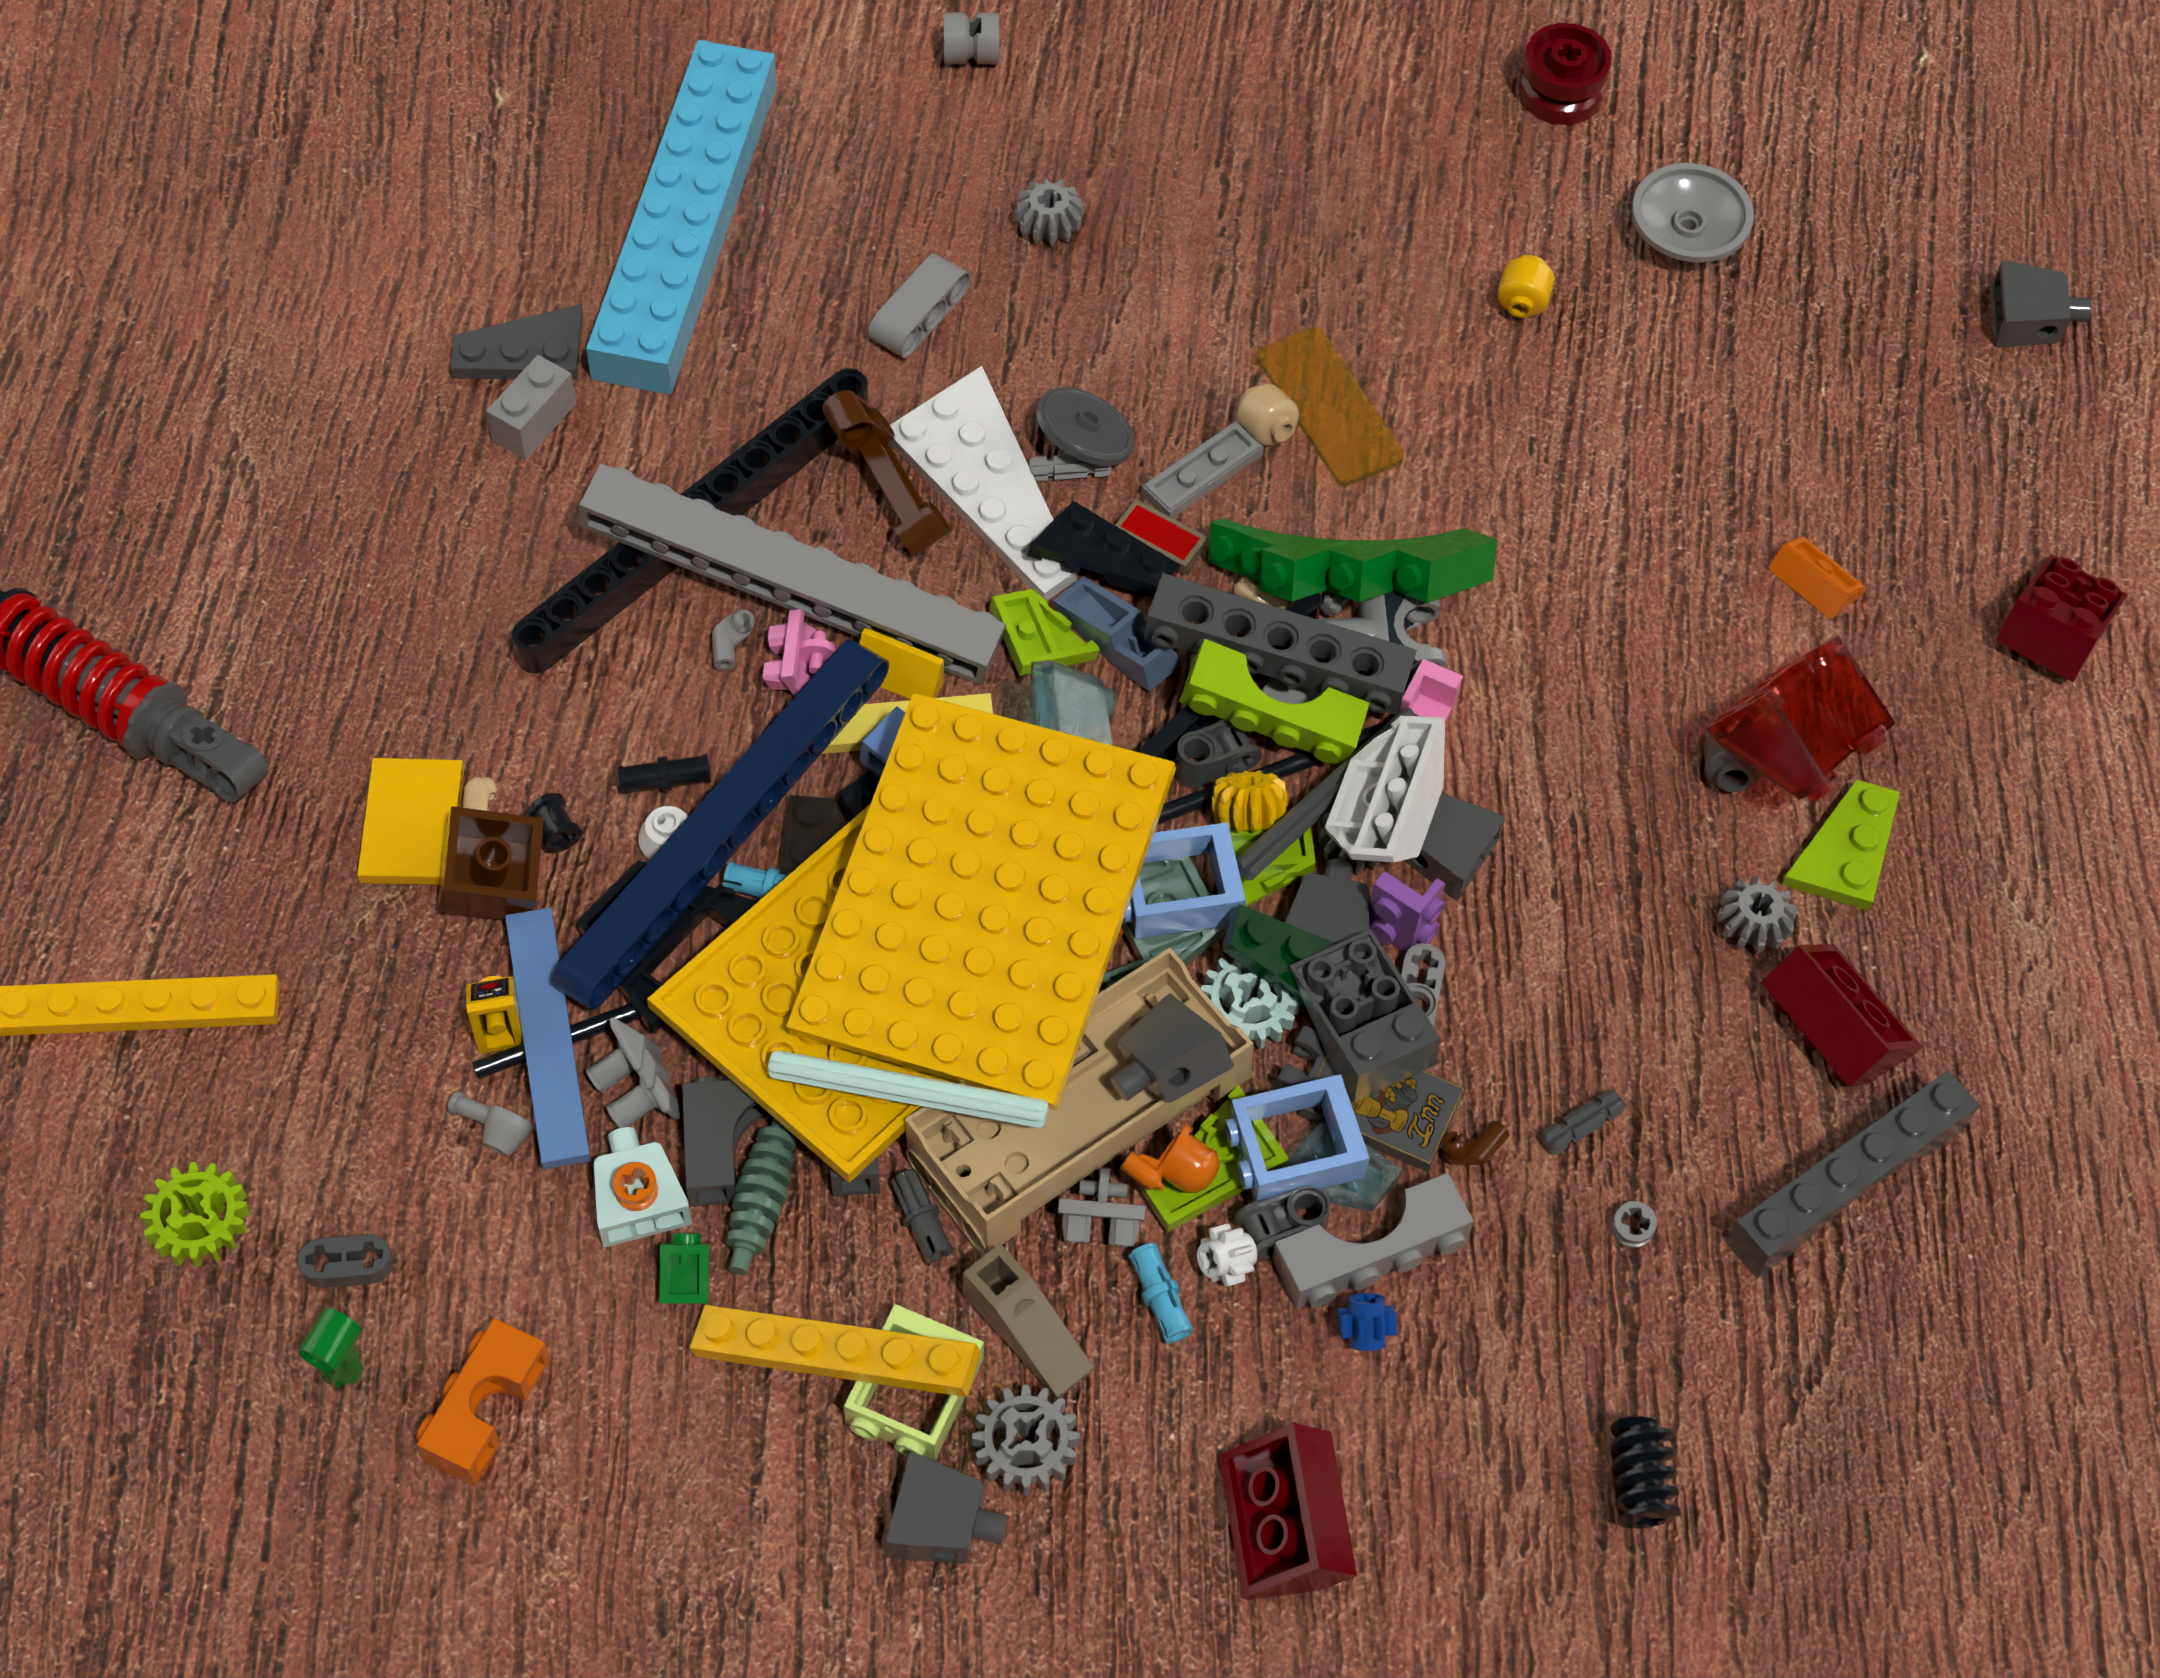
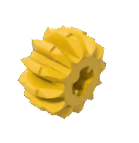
M1244 770L1241 773L1230 772L1226 777L1216 780L1212 796L1214 820L1219 823L1228 822L1229 829L1235 828L1238 832L1250 830L1254 833L1260 829L1269 830L1285 816L1286 806H1288V792L1285 788V782L1279 779L1277 775L1273 773L1263 774L1261 770L1256 772Z

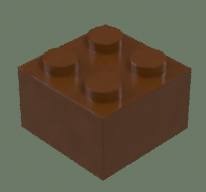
M451 806L444 834L437 912L506 920L505 915L533 911L537 901L543 818Z

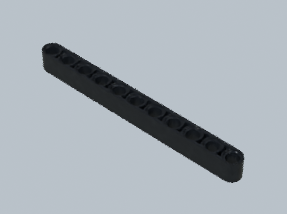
M852 368L836 372L680 495L693 500H705L711 503L715 509L733 516L744 515L838 440L822 413V406L831 395L843 390L853 391L869 405L867 377L861 371ZM619 542L516 623L511 634L518 665L522 670L534 674L543 673L550 669L679 565ZM565 618H572L570 620L562 621ZM532 644H539V645L534 646V647H528V646H530V645H532Z

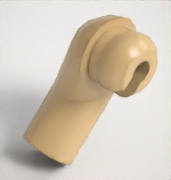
M474 777L469 780L464 787L462 808L488 811V803L494 799L495 795L493 793L497 792V786L493 779L490 777Z

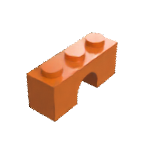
M496 1318L492 1319L486 1331L480 1330L475 1335L468 1349V1361L460 1373L456 1371L450 1376L442 1393L443 1402L435 1415L429 1414L426 1416L416 1436L418 1441L416 1445L424 1462L473 1486H476L500 1446L495 1427L476 1417L479 1405L487 1397L497 1393L511 1394L526 1402L550 1362L545 1342Z

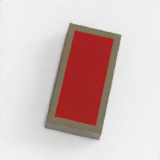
M1136 498L1115 524L1118 528L1180 564L1178 572L1184 575L1207 546V536Z

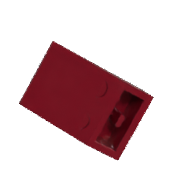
M2051 554L2017 599L1995 641L2074 682L2128 594L2121 591L2113 581L2103 577L2096 578L2081 570V567L2075 561L2066 557L2058 558Z

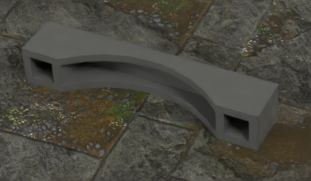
M1947 1070L1738 1219L1726 1244L1758 1279L1794 1253L1829 1220L1870 1188L1910 1162L1934 1152L1963 1131L1980 1104Z

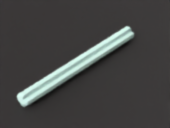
M780 1050L772 1052L768 1063L769 1076L774 1079L1036 1128L1045 1126L1049 1113L1048 1102L1043 1099Z

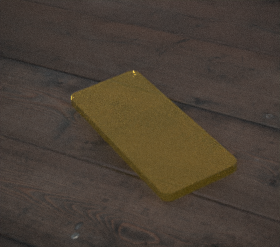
M1312 327L1257 350V362L1270 382L1297 405L1299 426L1338 485L1343 487L1352 485L1403 463V450L1322 329Z

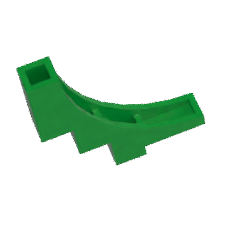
M1221 518L1210 522L1208 562L1260 582L1259 590L1290 602L1327 590L1359 603L1392 591L1429 603L1493 580L1497 539L1461 528L1442 534L1408 539L1337 540L1277 533Z

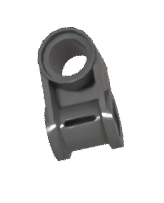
M1223 719L1216 724L1197 731L1188 732L1178 741L1175 757L1176 771L1174 776L1185 787L1199 788L1221 777H1226L1230 772L1241 773L1244 770H1250L1261 760L1262 752L1259 747L1251 744L1245 731L1236 728L1231 722ZM1188 758H1197V759H1199V760H1201V761L1196 762V761H1192V760H1190V759H1188Z
M1310 1185L1301 1186L1273 1198L1262 1199L1246 1205L1236 1213L1235 1220L1238 1226L1244 1227L1246 1233L1254 1240L1257 1248L1256 1262H1264L1272 1259L1276 1241L1316 1225H1320L1327 1231L1330 1202L1325 1192L1318 1187ZM1305 1208L1313 1209L1318 1213L1319 1217L1309 1221L1303 1220L1298 1217L1296 1212Z

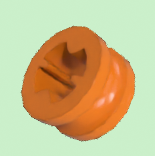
M642 1162L627 1163L619 1168L614 1175L613 1188L617 1202L623 1208L629 1211H641L647 1209L655 1202L658 1196L657 1179L654 1171L648 1165ZM636 1178L643 1179L644 1187L647 1189L639 1188L636 1191V1195H630L627 1185H633Z

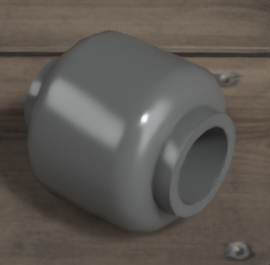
M1735 726L1719 729L1708 737L1704 745L1705 774L1711 784L1725 791L1740 792L1750 788L1759 781L1763 773L1761 742L1755 733L1749 729Z

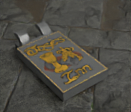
M1303 1026L1296 1039V1046L1293 1054L1297 1057L1315 1062L1309 1076L1307 1077L1303 1071L1295 1066L1284 1064L1277 1079L1278 1084L1275 1090L1337 1075L1315 1029ZM1423 1070L1356 1102L1352 1100L1348 1091L1347 1094L1365 1145L1425 1172H1429L1441 1146V1140L1450 1126L1466 1088ZM1321 1105L1300 1110L1299 1116L1328 1128Z

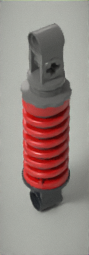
M13 588L6 592L0 590V670L9 672L15 680L27 684L37 694L45 695L51 703L64 707L70 715L82 718L84 723L91 728L100 730L108 739L119 741V744L129 751V755L132 757L143 759L153 754L164 764L174 765L189 777L206 785L226 801H237L268 775L269 766L262 753L254 746L244 743L226 732L216 723L204 718L201 711L187 705V694L183 692L182 686L175 682H170L160 675H149L148 669L143 664L131 663L127 654L120 651L113 652L109 643L104 640H95L92 633L87 629H77L76 624L71 619L59 617L52 607L40 606L41 601L37 600L36 596L27 589Z

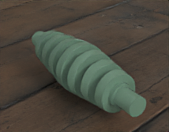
M774 1117L771 1126L760 1129L756 1137L757 1143L752 1146L749 1153L750 1159L745 1162L741 1170L742 1176L737 1179L736 1183L737 1194L734 1195L732 1208L735 1212H732L730 1216L729 1226L732 1230L728 1232L726 1243L734 1251L728 1269L737 1275H747L752 1256L763 1254L767 1246L766 1239L771 1236L775 1227L773 1222L778 1220L782 1212L781 1206L786 1203L788 1196L787 1187L790 1185L791 1178L789 1170L792 1168L794 1159L791 1152L795 1150L796 1137Z

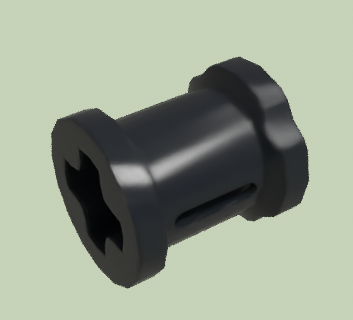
M560 793L542 795L535 799L527 808L528 816L543 818L542 834L544 837L542 844L546 851L551 853L569 849L582 837V830L577 823L571 821L565 810L566 800Z

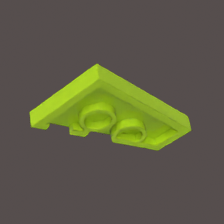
M1856 780L1786 874L1781 885L1869 911L1874 901L1900 792Z
M1239 1084L1228 1095L1224 1104L1214 1114L1211 1113L1200 1125V1130L1194 1135L1210 1149L1213 1148L1219 1156V1169L1212 1183L1198 1193H1185L1164 1178L1161 1181L1164 1185L1161 1191L1143 1188V1197L1167 1233L1244 1191L1237 1170V1162L1241 1161L1237 1146H1229L1224 1131V1119L1229 1118L1231 1101L1247 1097ZM1262 1119L1251 1121L1267 1172L1287 1167L1289 1158Z

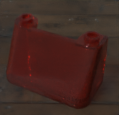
M1837 635L1766 677L1711 722L1706 729L1714 742L1798 800L1808 797L1812 803L1834 789L1831 784L1837 777L1834 769L1842 761L1859 749L1865 755L1887 741L1883 734L1896 722L1840 636Z

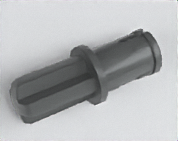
M908 1169L897 1173L892 1179V1185L906 1215L903 1222L906 1227L912 1228L924 1255L925 1262L930 1264L943 1260L940 1252H943L945 1257L950 1256L954 1249L949 1243L938 1219L940 1209L938 1205L931 1203L918 1172L915 1169Z

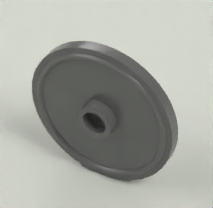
M1058 387L1047 391L1037 405V420L1045 435L1057 447L1076 459L1099 466H1114L1126 461L1134 449L1135 436L1128 421L1115 407L1092 393L1076 388Z

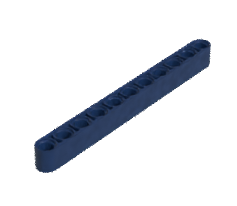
M846 640L562 958L552 977L553 986L590 1010L600 1007L878 690L888 673L889 661L854 640Z

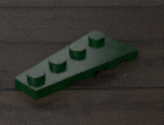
M1239 904L1231 912L1223 951L1269 983L1278 982L1294 994L1292 999L1306 1008L1289 966L1336 945V943Z

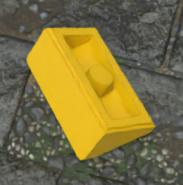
M864 628L859 644L889 661V670L880 686L881 688L907 699H911L913 693L931 698L937 697L944 685V660L869 628Z

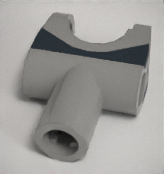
M1392 591L1360 603L1358 602L1360 618L1317 619L1416 649L1417 652L1407 683L1411 682L1422 659L1447 668L1446 653L1442 649L1429 647V644L1419 643L1411 639L1406 633L1411 628L1420 627V624L1429 623L1439 618L1441 614L1439 599L1425 603ZM1417 607H1429L1425 609H1417Z

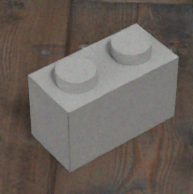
M537 355L486 410L492 441L522 459L527 460L577 404L572 373Z

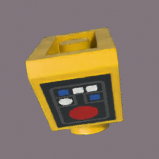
M488 976L479 982L466 984L467 1014L479 1054L501 1051L524 1043L514 977Z

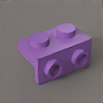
M1384 871L1373 886L1369 904V929L1373 931L1379 942L1386 945L1391 944L1405 954L1416 944H1429L1440 927L1436 920L1446 904L1445 901L1441 900L1445 883L1437 878L1422 896Z

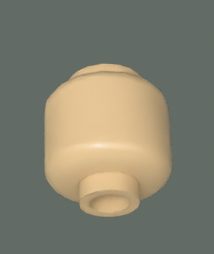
M1262 384L1251 387L1241 396L1237 411L1238 423L1258 443H1261L1263 446H1274L1288 440L1293 435L1299 418L1298 407L1278 387L1273 384Z

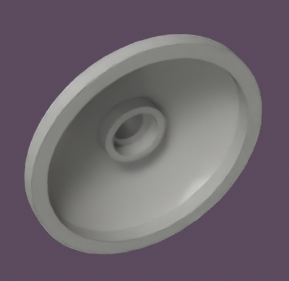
M1697 163L1671 164L1653 171L1639 184L1632 202L1633 222L1641 237L1660 253L1686 262H1711L1733 254L1748 239L1754 221L1753 205L1744 188L1728 174L1716 168Z

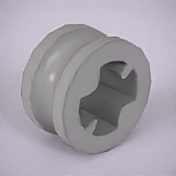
M1629 1201L1622 1204L1616 1211L1612 1222V1231L1616 1239L1623 1245L1631 1248L1646 1245L1652 1239L1657 1227V1218L1654 1211L1647 1204L1639 1201ZM1630 1215L1639 1216V1224L1647 1226V1231L1641 1228L1638 1235L1631 1234L1630 1227L1622 1224V1219L1628 1222Z

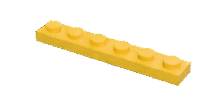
M277 974L0 986V1036L278 1024L280 981Z
M710 1305L704 1306L690 1345V1350L695 1357L962 1397H968L981 1354L976 1343Z

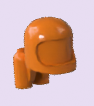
M1185 1123L1181 1132L1177 1133L1158 1160L1145 1154L1138 1156L1131 1152L1119 1169L1146 1190H1163L1164 1185L1161 1181L1164 1178L1185 1193H1198L1206 1189L1216 1177L1219 1169V1156L1213 1148L1210 1149L1190 1134L1193 1128Z

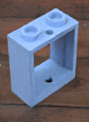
M1228 822L1155 832L1153 834L1144 863L1209 854L1218 895L1146 905L1139 875L1123 920L1124 923L1132 922L1135 939L1229 925L1232 910L1239 904L1245 906L1246 900Z
M1341 1074L1231 1101L1229 1118L1224 1119V1131L1229 1146H1237L1241 1158V1161L1237 1162L1239 1179L1244 1190L1251 1189L1254 1201L1270 1199L1301 1186L1310 1185L1321 1189L1365 1178L1370 1158ZM1321 1105L1337 1155L1267 1172L1251 1121Z

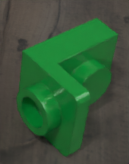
M672 1233V1242L660 1244L659 1304H708L710 1302V1253L712 1252V1242H701V1233Z

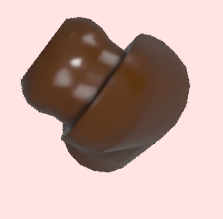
M1494 1120L1488 1124L1476 1139L1465 1138L1464 1134L1458 1135L1456 1131L1449 1132L1441 1140L1442 1154L1453 1165H1484L1509 1138L1510 1134L1504 1125Z

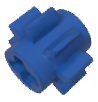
M1376 1293L1354 1294L1349 1297V1308L1337 1309L1338 1331L1341 1332V1338H1349L1350 1347L1355 1350L1375 1351L1383 1349L1386 1346V1335H1397V1312H1394L1393 1305L1385 1306V1297Z

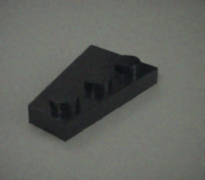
M1072 501L1030 544L1027 553L1028 557L1040 561L1043 555L1065 562L1064 569L1079 573L1081 568L1102 574L1106 583L1151 598L1155 596L1162 573L1176 577L1181 566L1075 501Z

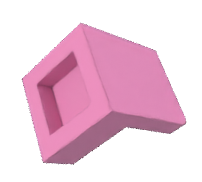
M1422 659L1402 698L1399 712L1403 708H1411L1419 716L1442 717L1444 722H1446L1458 699L1463 675Z

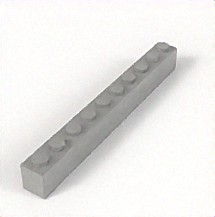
M600 463L579 504L580 527L789 610L802 609L805 616L861 638L864 628H869L944 660V671L983 686L1002 642L1006 623L998 621L995 616L988 612H975L958 605L950 597L932 595L917 589L914 584L907 580L892 579L877 573L867 564H854L836 557L832 551L826 548L811 547L796 541L793 536L783 531L773 532L756 525L748 517L730 515L715 509L711 503L705 500L687 498L675 493L672 488L665 484H652L635 477L630 471L621 467L612 468Z

